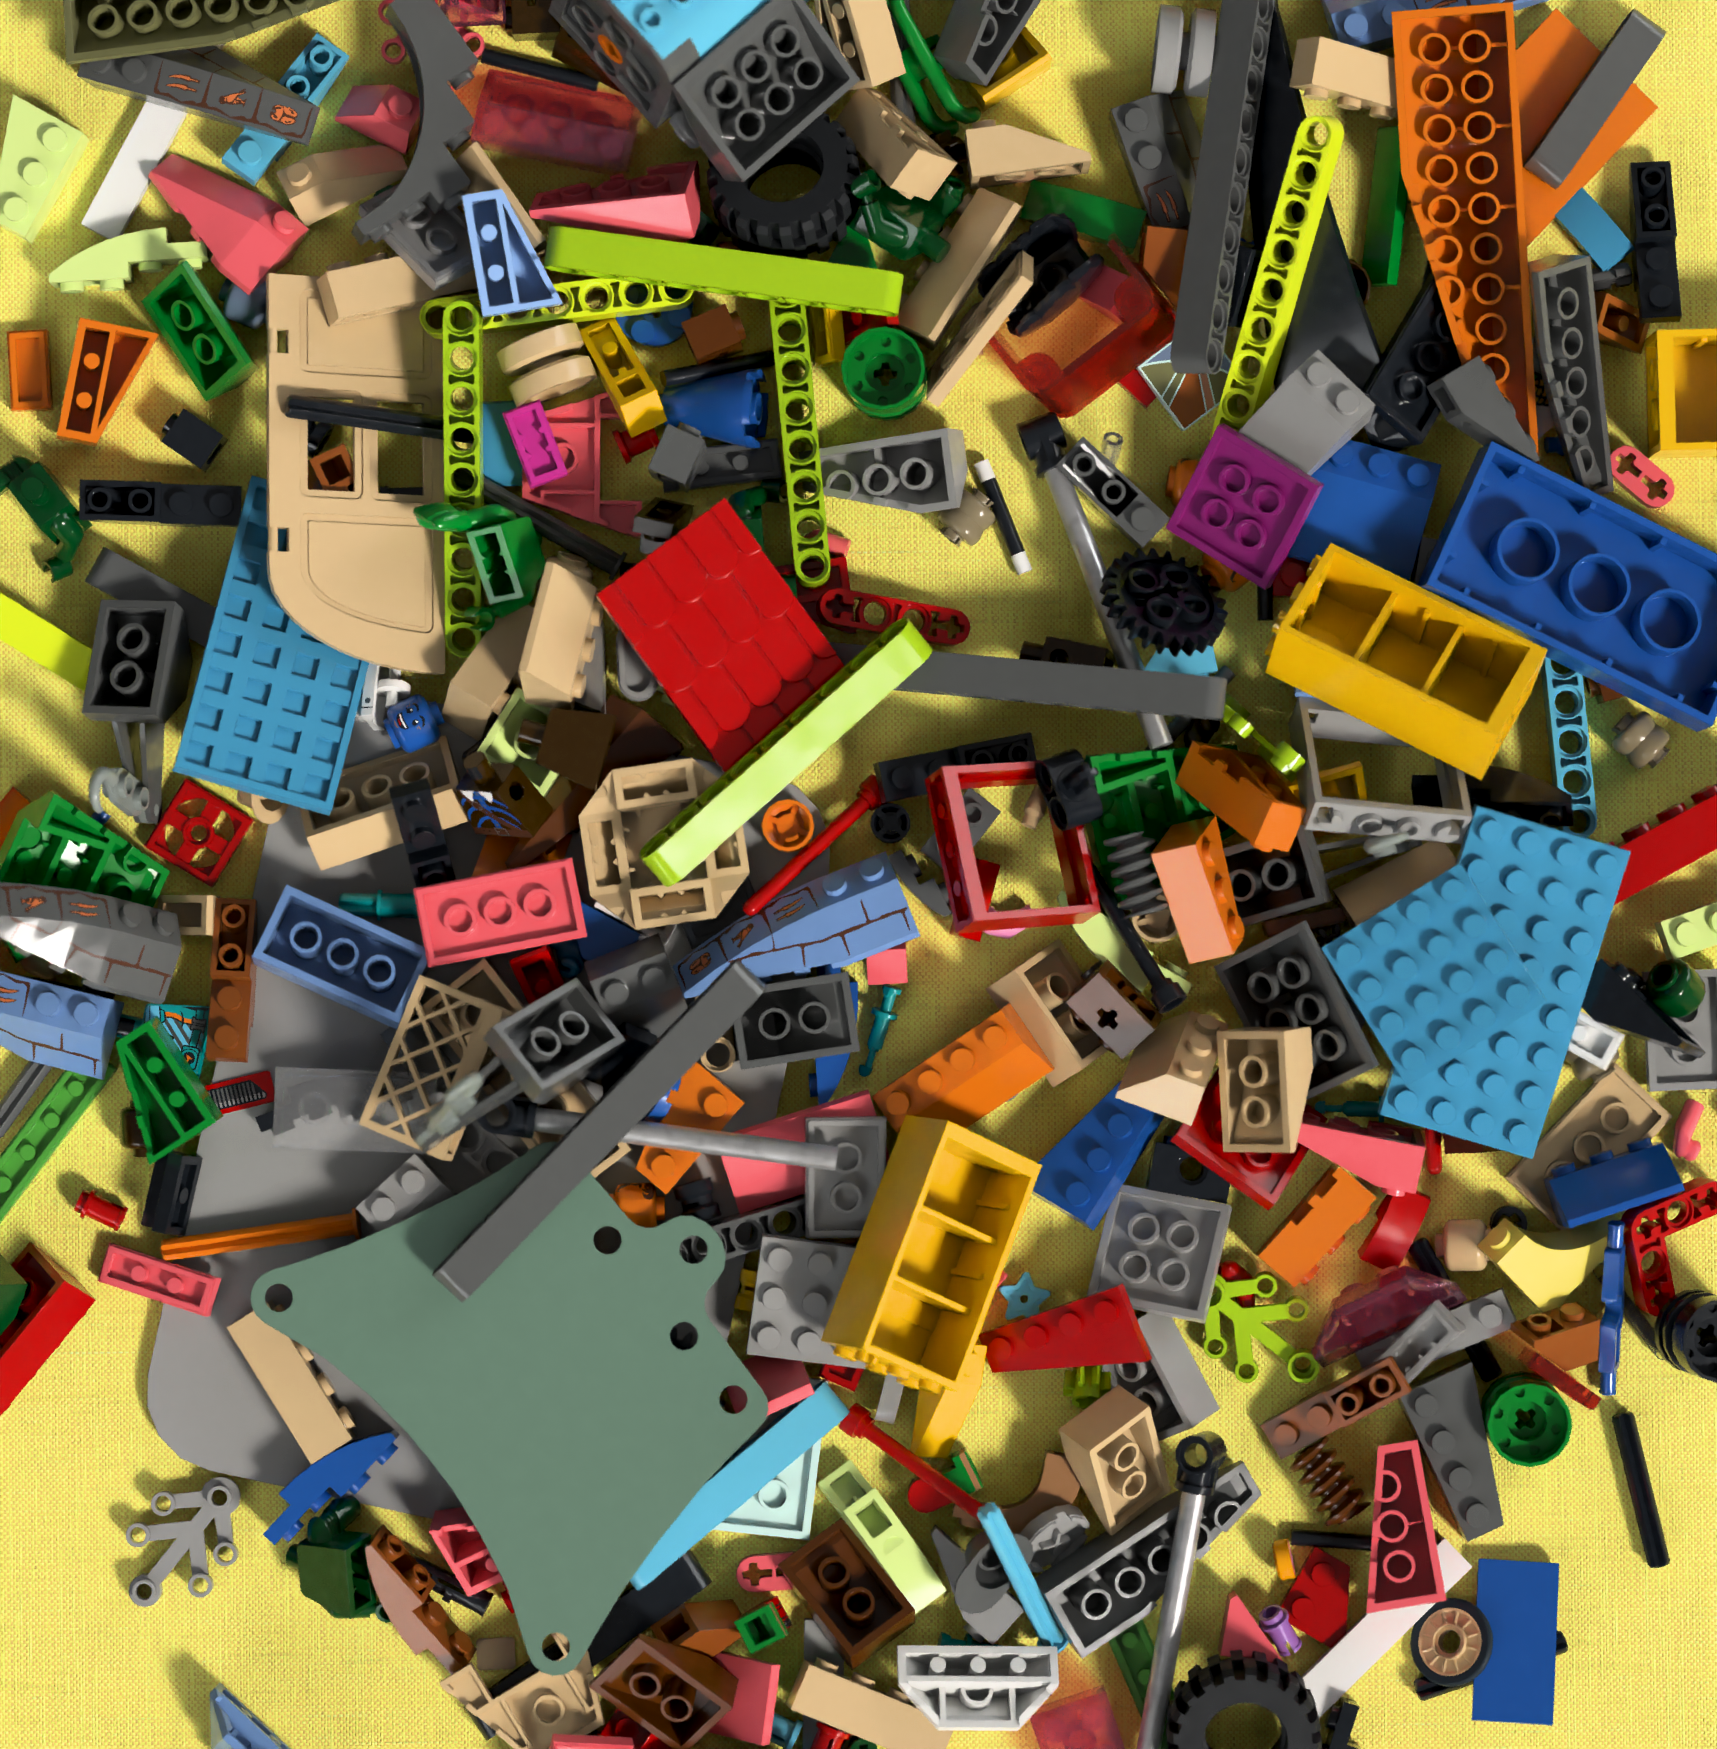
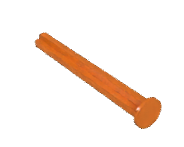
M355 1207L352 1208V1213L168 1238L161 1241V1254L163 1259L168 1261L355 1235L356 1240L361 1239L360 1216Z

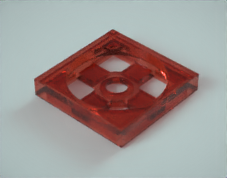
M1525 1346L1518 1355L1519 1362L1543 1377L1583 1407L1594 1410L1602 1399L1534 1350Z

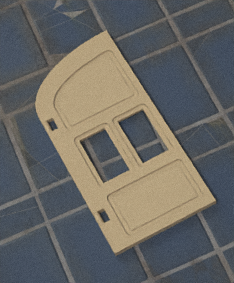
M268 273L266 275L267 574L272 593L283 611L302 630L341 653L391 669L444 675V531L424 528L419 525L416 516L413 514L415 507L444 502V440L422 437L423 495L378 493V430L353 427V492L308 489V420L285 416V402L290 395L353 400L355 404L378 407L377 402L422 404V413L443 416V339L431 337L421 326L419 315L422 307L329 327L317 285L319 276ZM442 309L431 313L429 317L430 327L434 329L443 328ZM277 331L286 332V353L277 352ZM278 529H286V551H278Z

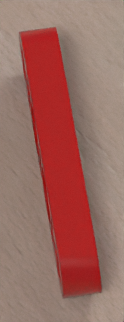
M841 588L831 589L823 593L818 598L816 604V612L819 619L825 624L835 627L881 634L891 624L902 619L907 610H915L923 619L922 627L918 632L927 643L955 646L964 642L970 632L968 617L963 612L951 608ZM836 596L839 598L840 605L852 607L855 605L854 599L859 600L855 609L856 622L850 620L853 616L851 612H840L836 618L832 617V610L826 608V603L833 601ZM869 603L879 604L883 608L884 619L879 625L869 624L865 620L864 609ZM931 613L936 614L933 620L936 623H946L950 618H954V625L960 627V632L948 638L947 630L935 628L932 629V636H929L928 632L932 625Z

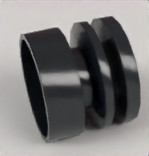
M1699 1289L1682 1291L1671 1297L1659 1311L1654 1326L1655 1344L1661 1357L1673 1368L1717 1383V1295Z

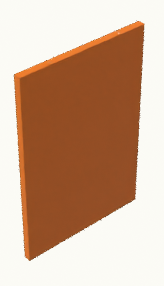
M1557 8L1516 49L1527 247L1555 218L1557 212L1581 187L1583 188L1658 108L1637 87V84L1632 83L1569 175L1556 190L1523 167L1535 146L1601 53L1581 33L1580 29L1576 28Z

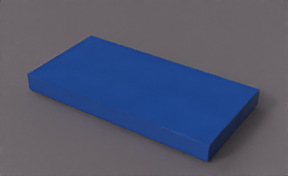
M1478 1559L1476 1606L1483 1612L1491 1626L1493 1648L1485 1669L1473 1680L1471 1721L1553 1726L1559 1563Z

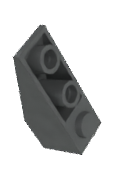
M1480 356L1473 358L1426 386L1446 421L1481 445L1485 446L1493 441L1533 462L1540 460L1536 453L1534 440L1522 429L1515 417L1516 411L1514 406L1502 395L1495 383L1496 379L1493 370L1482 361Z
M1084 437L1056 465L1070 482L1136 548L1142 549L1170 520L1156 504Z

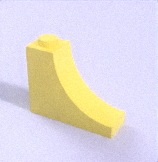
M1612 1214L1573 1228L1538 1233L1521 1229L1504 1218L1477 1247L1520 1293L1543 1313L1555 1309L1604 1259L1608 1238V1222L1621 1220Z

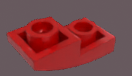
M1417 1190L1416 1194L1405 1192L1403 1197L1387 1194L1375 1212L1378 1219L1358 1250L1359 1258L1389 1273L1395 1274L1423 1222L1431 1202L1430 1196Z

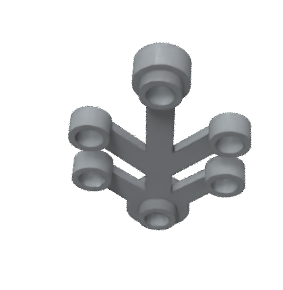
M222 1476L212 1478L205 1483L201 1491L175 1494L169 1491H160L151 1500V1508L159 1516L169 1515L174 1509L201 1507V1509L192 1520L152 1525L136 1522L127 1529L126 1540L133 1547H142L149 1541L177 1538L149 1573L140 1574L131 1582L129 1596L136 1605L148 1607L160 1599L163 1592L162 1582L188 1549L192 1577L188 1582L189 1592L195 1597L202 1598L212 1591L214 1582L208 1573L204 1530L213 1518L215 1519L218 1545L213 1551L215 1562L221 1566H229L237 1560L239 1550L233 1541L231 1513L239 1506L241 1493L238 1485L233 1480ZM216 1490H222L226 1493L227 1501L225 1504H217L213 1500V1493ZM160 1496L169 1498L171 1502L169 1510H161L157 1506V1500ZM139 1527L145 1531L146 1537L144 1541L137 1542L133 1539L132 1531L134 1528ZM227 1546L232 1549L233 1557L231 1560L225 1561L219 1556L221 1547ZM196 1578H204L207 1581L208 1588L206 1591L199 1592L195 1589L194 1581ZM140 1584L150 1586L152 1593L149 1598H142L138 1594Z

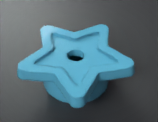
M1027 1271L1022 1274L1017 1284L999 1287L1000 1293L1008 1301L1005 1313L1007 1320L1021 1315L1028 1317L1039 1313V1305L1051 1295L1049 1290L1035 1287ZM1022 1295H1026L1028 1297V1301L1023 1303L1021 1302L1020 1297Z

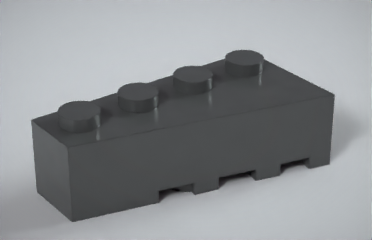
M955 0L933 56L954 79L987 86L1041 0Z
M1464 1359L1410 1384L1412 1391L1400 1397L1398 1402L1416 1440H1418L1420 1449L1461 1536L1469 1542L1503 1526L1504 1522L1473 1365L1470 1360Z

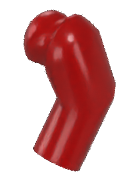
M1226 1260L1224 1263H1219L1217 1273L1226 1281L1253 1278L1247 1270L1235 1261ZM1255 1294L1235 1297V1302L1242 1307L1256 1306Z

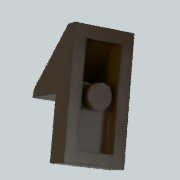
M655 497L634 516L632 531L641 533L640 552L651 554L688 526L694 505Z

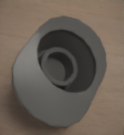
M985 1531L974 1536L968 1543L965 1550L966 1566L957 1578L954 1588L955 1603L960 1610L969 1614L981 1613L990 1609L1012 1586ZM1012 1533L1029 1566L1033 1558V1545L1027 1537L1018 1533Z

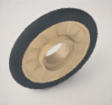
M1447 1598L1446 1601L1435 1603L1414 1624L1410 1642L1411 1653L1419 1671L1430 1681L1448 1687L1464 1685L1481 1674L1489 1662L1493 1648L1491 1626L1483 1612L1474 1604L1463 1599ZM1455 1631L1460 1637V1646L1455 1652L1449 1654L1443 1647V1639L1447 1633Z

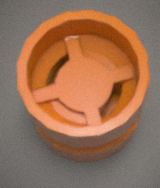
M786 799L777 801L767 809L763 816L762 829L764 837L770 846L778 851L791 853L801 850L810 842L813 837L814 822L812 814L805 805L799 801Z

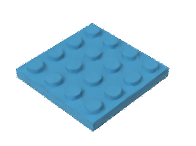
M1461 862L1321 948L1406 1086H1409L1547 1002Z

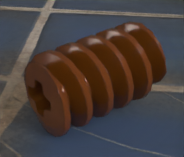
M1324 1436L1299 1451L1294 1456L1295 1461L1288 1470L1290 1473L1303 1470L1304 1474L1297 1483L1299 1486L1313 1485V1488L1306 1497L1308 1500L1317 1497L1322 1499L1315 1511L1317 1513L1330 1511V1516L1324 1522L1327 1527L1342 1524L1366 1509L1371 1502L1367 1501L1358 1504L1364 1495V1491L1361 1488L1349 1490L1355 1482V1478L1353 1475L1340 1477L1346 1468V1464L1343 1461L1331 1463L1337 1455V1450L1335 1448L1322 1450L1328 1442V1437Z

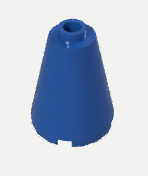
M751 368L697 381L666 386L663 394H658L667 418V422L663 424L665 426L669 424L677 428L679 422H682L701 431V436L746 448H760L762 444L757 441V437H765L768 423V393H760L759 382H766L765 374L762 369Z

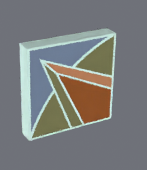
M1170 340L1135 368L1179 429L1185 431L1220 404L1231 361L1224 352L1221 368L1216 374L1176 373L1171 365L1172 340Z

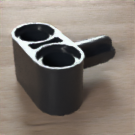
M1072 748L1035 762L1034 772L1037 783L1052 819L1061 831L1084 825L1102 817V802L1094 785L1095 777L1099 775L1098 769L1096 767L1090 768L1077 749Z

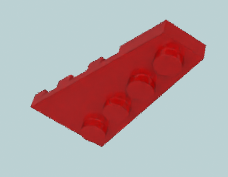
M1123 1283L991 1329L978 1336L981 1345L987 1346L986 1358L992 1373L1148 1362L1152 1359Z

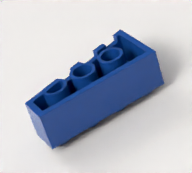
M1121 1081L1038 1162L1042 1167L1031 1193L1093 1231L1165 1117L1164 1115L1115 1098Z

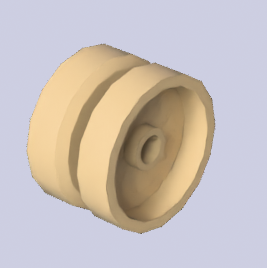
M576 323L558 325L536 332L506 346L496 353L504 375H522L513 381L509 387L516 407L540 399L541 403L555 399L590 383L597 377L589 356H571L579 351L584 344Z

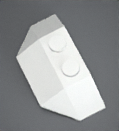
M897 1645L898 1687L937 1730L1018 1731L1059 1686L1057 1646Z

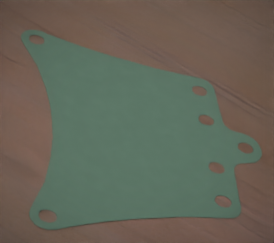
M543 1142L472 1187L400 1223L346 1246L264 1273L254 1283L250 1296L251 1306L258 1318L329 1361L370 1395L408 1433L454 1491L481 1535L508 1589L530 1660L541 1672L555 1676L564 1675L574 1670L580 1663L618 1597L651 1550L701 1487L760 1428L766 1420L769 1409L768 1399L763 1389L710 1321L705 1311L704 1301L707 1291L723 1272L726 1261L724 1245L717 1232L705 1221L694 1216H678L657 1227L645 1228L636 1225L626 1216L591 1173L564 1198L464 1302L461 1303L432 1276V1273L440 1263L557 1143ZM605 1226L615 1228L621 1235L622 1242L620 1248L612 1254H603L594 1245L595 1233L598 1229ZM689 1236L701 1237L707 1245V1255L699 1263H688L680 1255L681 1242ZM274 1284L286 1285L293 1294L292 1304L288 1309L281 1312L271 1310L265 1302L266 1291ZM680 1322L691 1323L698 1332L696 1344L688 1350L677 1349L670 1340L671 1329ZM735 1385L745 1391L747 1404L741 1412L731 1414L722 1409L719 1397L724 1388ZM551 1633L563 1634L570 1643L568 1655L560 1661L548 1659L542 1651L543 1640Z

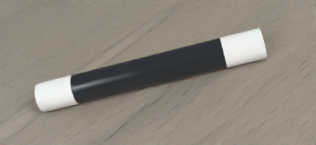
M989 459L974 464L985 495L994 503L990 507L996 516L995 520L1017 575L1032 570V567Z

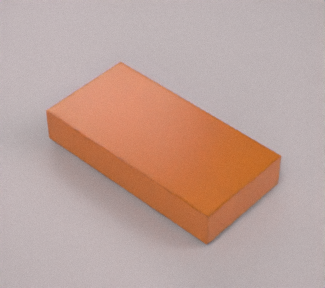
M47 329L8 331L11 411L53 410L49 331Z

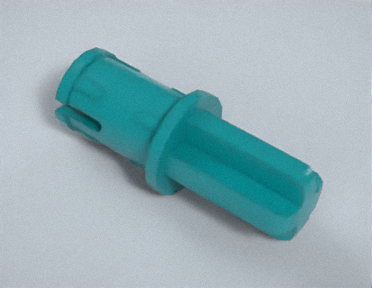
M378 889L377 893H342L339 896L338 908L355 916H377V921H382L383 917L418 919L414 893L392 894L383 893V889Z

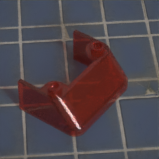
M1115 232L1108 236L1107 245L1131 275L1119 284L1114 294V305L1125 320L1124 323L1063 370L1050 355L1042 352L1031 353L1021 360L999 330L989 340L990 345L1023 387L1047 410L1055 411L1057 417L1068 418L1077 414L1173 339L1176 311Z

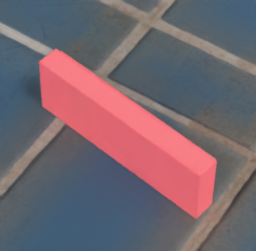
M109 1243L98 1281L209 1317L221 1278L116 1243Z

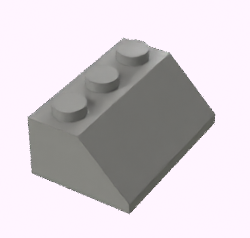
M1141 1312L1136 1314V1318L1152 1359L1148 1362L1103 1365V1372H1111V1390L1120 1385L1150 1406L1158 1441L1193 1428L1218 1411L1220 1407L1173 1318Z

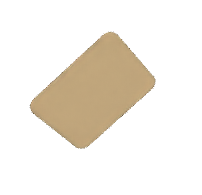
M513 1637L477 1639V1668L479 1670L515 1668V1640Z

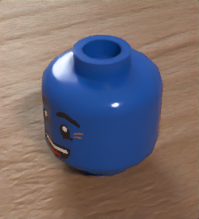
M419 694L404 699L394 706H390L387 710L388 718L383 720L395 749L402 747L408 753H413L437 742L441 737L438 726L445 723L436 701L428 704L426 699Z

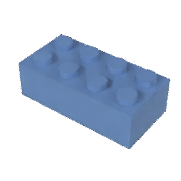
M287 884L252 955L254 965L396 1030L419 974L426 976L429 970L423 946Z

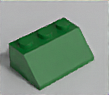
M187 260L181 262L141 301L205 401L238 388L259 369L207 287Z

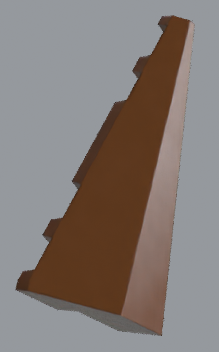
M611 694L606 701V714L615 715L618 720L599 787L611 770L660 763L672 754L677 757L684 750L682 743L642 708ZM559 776L545 798L553 810L534 838H520L505 862L508 870L527 866L542 853L550 854L556 849L555 843L572 830L576 833L579 832L578 816L596 791H592L563 776Z

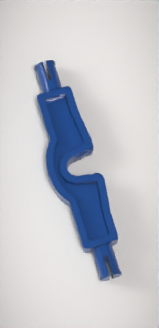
M1618 1220L1608 1222L1607 1247L1604 1251L1601 1301L1605 1302L1606 1305L1600 1323L1598 1372H1601L1599 1393L1605 1396L1616 1394V1374L1620 1363L1621 1328L1624 1313L1626 1245L1623 1244L1625 1223Z

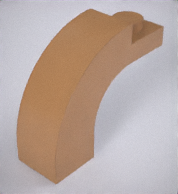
M1045 1449L1040 1477L1034 1489L1018 1502L997 1505V1507L1001 1510L1011 1532L1020 1534L1028 1523L1041 1513L1056 1506L1072 1505L1081 1484L1067 1461L1065 1453ZM953 1504L952 1516L960 1518V1525L982 1529V1524L956 1504Z

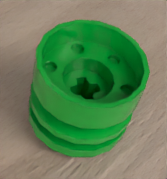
M890 327L868 329L855 337L845 350L841 365L843 383L856 408L868 417L882 421L902 419L915 411L925 398L928 379L927 365L923 353L915 340L903 331ZM885 369H890L892 375L896 377V379H890L888 386H883L881 380L877 378V376L884 375Z
M1524 1371L1505 1374L1491 1383L1483 1395L1481 1410L1486 1435L1499 1455L1511 1463L1526 1467L1546 1464L1559 1456L1569 1442L1572 1429L1570 1410L1553 1385L1540 1375ZM1520 1408L1525 1412L1527 1411L1530 1419L1526 1422L1518 1419L1515 1414L1516 1411Z

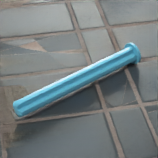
M987 1502L985 1506L979 1507L977 1516L1039 1638L1037 1646H1057V1652L1060 1653L1066 1648L1068 1640L1059 1629L1001 1510L997 1507L996 1503Z

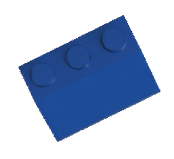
M1650 1137L1628 1143L1629 1151L1613 1155L1612 1150H1607L1589 1156L1590 1164L1575 1168L1574 1162L1551 1169L1553 1176L1545 1178L1543 1181L1558 1225L1573 1228L1684 1191L1683 1183L1664 1144L1661 1142L1651 1143Z

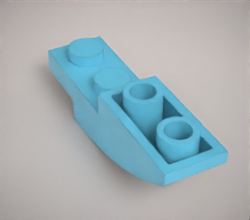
M316 33L277 83L319 106L349 60V55ZM244 129L222 157V164L255 186L274 160L278 162L292 142Z

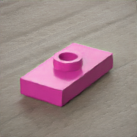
M540 399L502 413L530 489L568 476Z

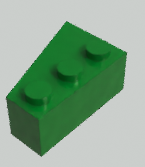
M158 1016L115 1042L128 1091L132 1095L137 1114L136 1120L139 1129L141 1128L149 1165L223 1117V1114Z

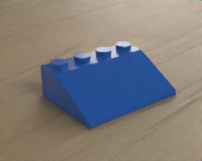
M1349 440L1311 475V477L1323 483L1324 486L1287 557L1311 563L1316 554L1323 556L1330 543L1409 581L1433 501L1441 464Z

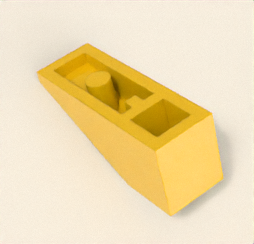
M616 318L602 319L580 329L579 332L584 342L583 345L631 438L667 422L657 389Z
M975 1344L958 1392L942 1389L939 1395L922 1388L919 1389L910 1451L916 1456L947 1459L981 1387L987 1346Z

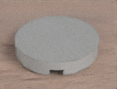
M1069 1504L1053 1507L1038 1515L1022 1530L1020 1534L1027 1537L1033 1545V1558L1028 1566L1031 1572H1043L1042 1567L1049 1564L1051 1566L1055 1565L1084 1545L1088 1537L1085 1534L1086 1528L1090 1529V1523L1078 1507Z

